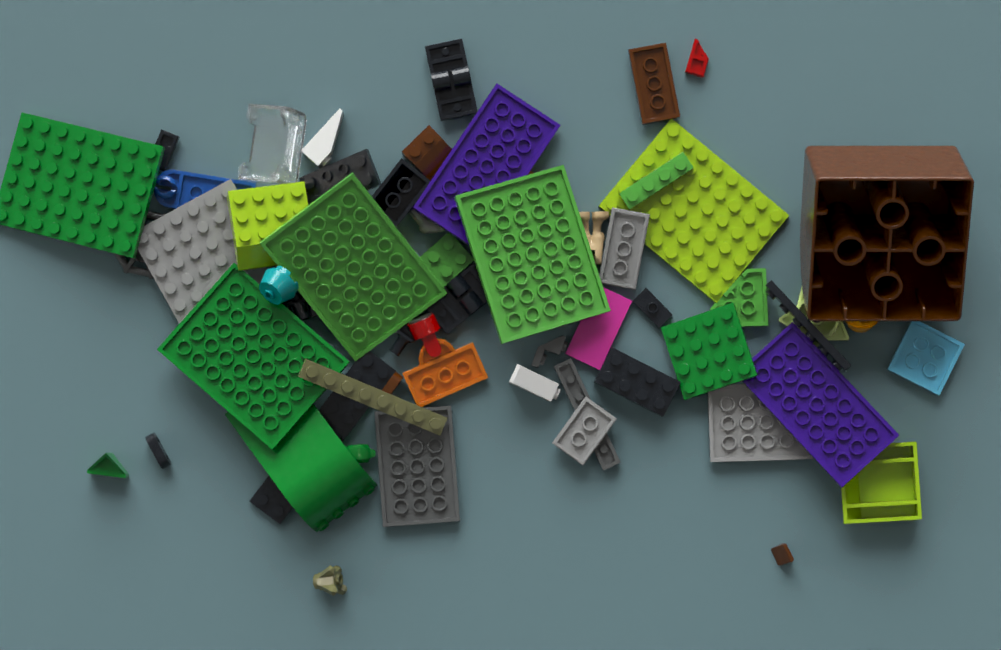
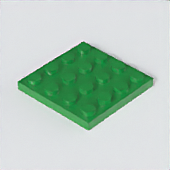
M734 303L661 327L677 379L681 382L679 386L684 400L758 376Z

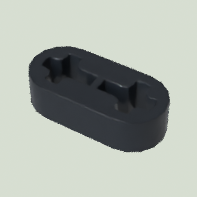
M152 433L146 436V441L160 467L164 469L171 465V461L157 435Z

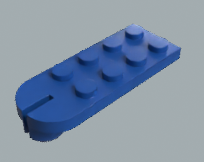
M166 170L157 177L156 185L172 187V190L154 187V194L161 205L176 209L230 179L179 170ZM231 179L237 190L255 188L257 185L253 182Z

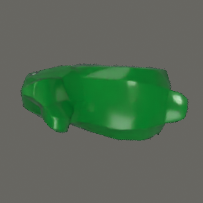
M367 444L346 446L358 463H367L370 458L376 456V451L370 449Z

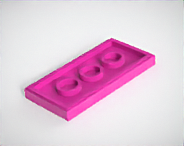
M604 288V292L611 311L581 320L565 353L598 370L601 369L632 303V300Z

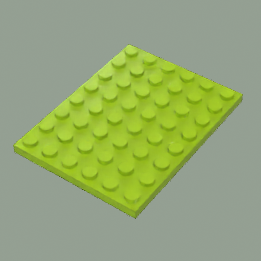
M670 119L598 207L603 211H608L609 216L611 215L612 207L629 210L619 196V193L684 152L694 168L630 209V211L650 214L644 245L714 303H717L788 218L789 214L677 122Z

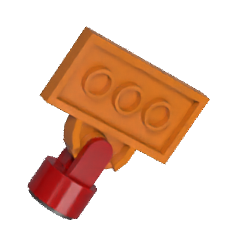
M429 312L409 321L408 327L413 339H422L423 341L418 357L420 365L402 373L416 405L423 407L488 378L473 342L454 349L451 343L436 337L435 332L440 329L434 313Z

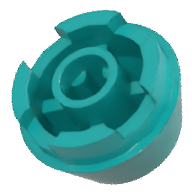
M282 266L271 267L264 272L259 289L266 300L278 305L295 297V293L299 288L298 282L292 280L289 276L291 272Z

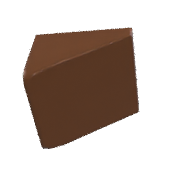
M781 543L771 548L779 566L794 561L787 544Z

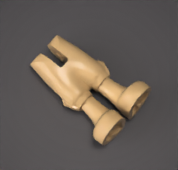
M579 212L590 248L594 250L595 264L601 265L603 243L605 241L604 234L601 232V226L603 221L609 218V212H591L593 222L592 235L589 232L590 212Z

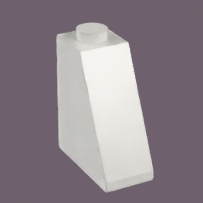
M517 364L509 381L510 384L550 402L552 399H557L561 390L558 388V383Z

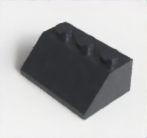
M401 158L372 197L397 227L420 198L430 180Z

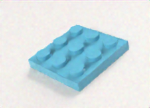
M911 321L887 370L940 396L965 344L920 321Z

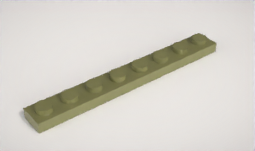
M306 358L298 375L302 379L439 436L447 421V417Z

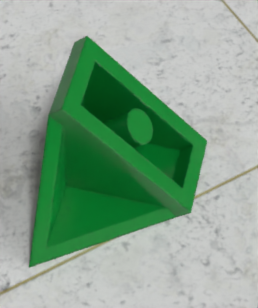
M105 453L87 469L89 474L129 478L128 472L113 453Z

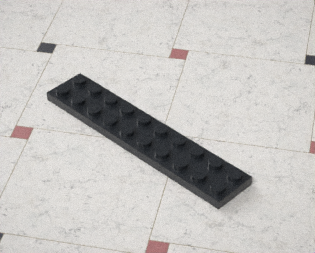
M369 351L355 361L346 373V376L382 390L397 371ZM332 392L320 407L319 412L343 442L370 406ZM270 476L266 478L250 500L253 505L278 524H281L293 509Z

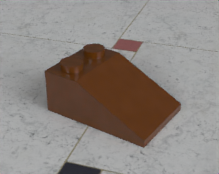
M428 125L402 151V155L431 181L452 148Z

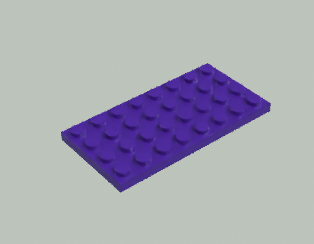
M496 83L414 205L413 210L469 246L454 197L528 175L559 129L560 124Z
M793 322L752 358L758 376L742 382L841 488L899 436L889 423Z

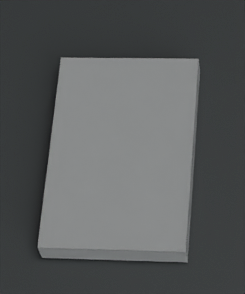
M585 397L552 444L581 465H584L617 418L588 397Z

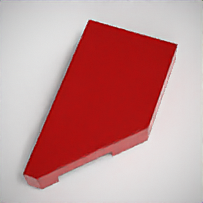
M694 39L685 73L703 78L709 58L702 49L698 39Z

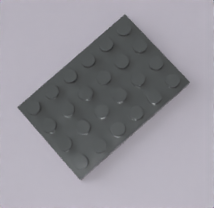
M451 406L425 408L447 417L440 436L382 411H374L383 527L460 521Z

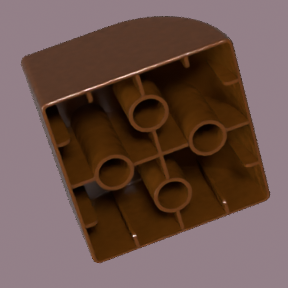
M808 146L805 149L800 224V261L803 298L807 318L810 321H958L961 319L974 180L957 147Z

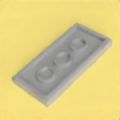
M612 207L599 274L602 284L636 290L650 214Z

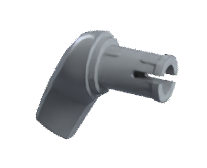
M415 210L409 213L420 226L419 231L421 233L433 234L445 231Z

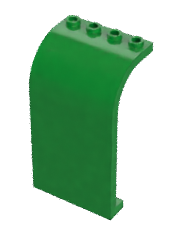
M315 405L307 411L274 450L268 447L229 412L225 413V416L300 517L316 532L326 529L333 519L340 518L346 509L357 505L360 501L359 499L364 495L371 494L377 486L374 479L367 474L349 452Z

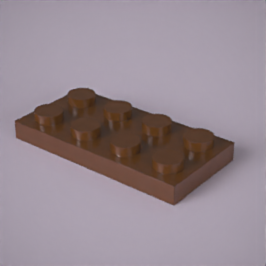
M666 43L628 49L642 125L680 118Z

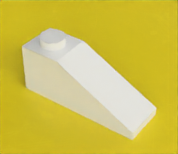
M340 108L301 150L319 168L322 165L325 167L332 160L330 156L333 154L344 115Z

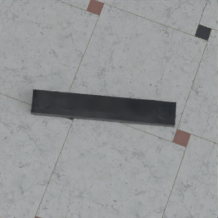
M772 280L766 284L768 296L772 300L776 298L781 303L779 307L785 314L790 313L794 317L792 321L799 328L803 327L807 331L805 335L812 342L816 341L820 345L818 349L826 357L829 355L834 360L832 364L839 371L843 369L846 372L851 367V364Z

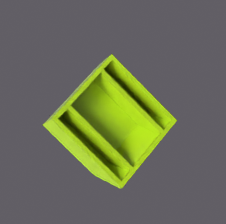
M304 181L227 192V203L238 271L277 266L260 245V241L308 206Z
M917 442L891 443L841 488L844 524L922 519Z

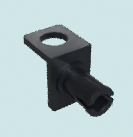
M409 322L401 327L400 330H397L399 337L389 349L398 357L408 343L416 341L413 339L411 332L408 331Z

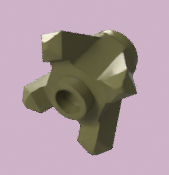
M330 565L322 572L314 574V588L323 590L332 596L336 593L345 594L347 587L343 585L342 569L337 565L334 567Z

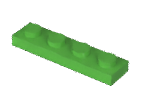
M684 152L620 192L619 196L630 210L694 167Z

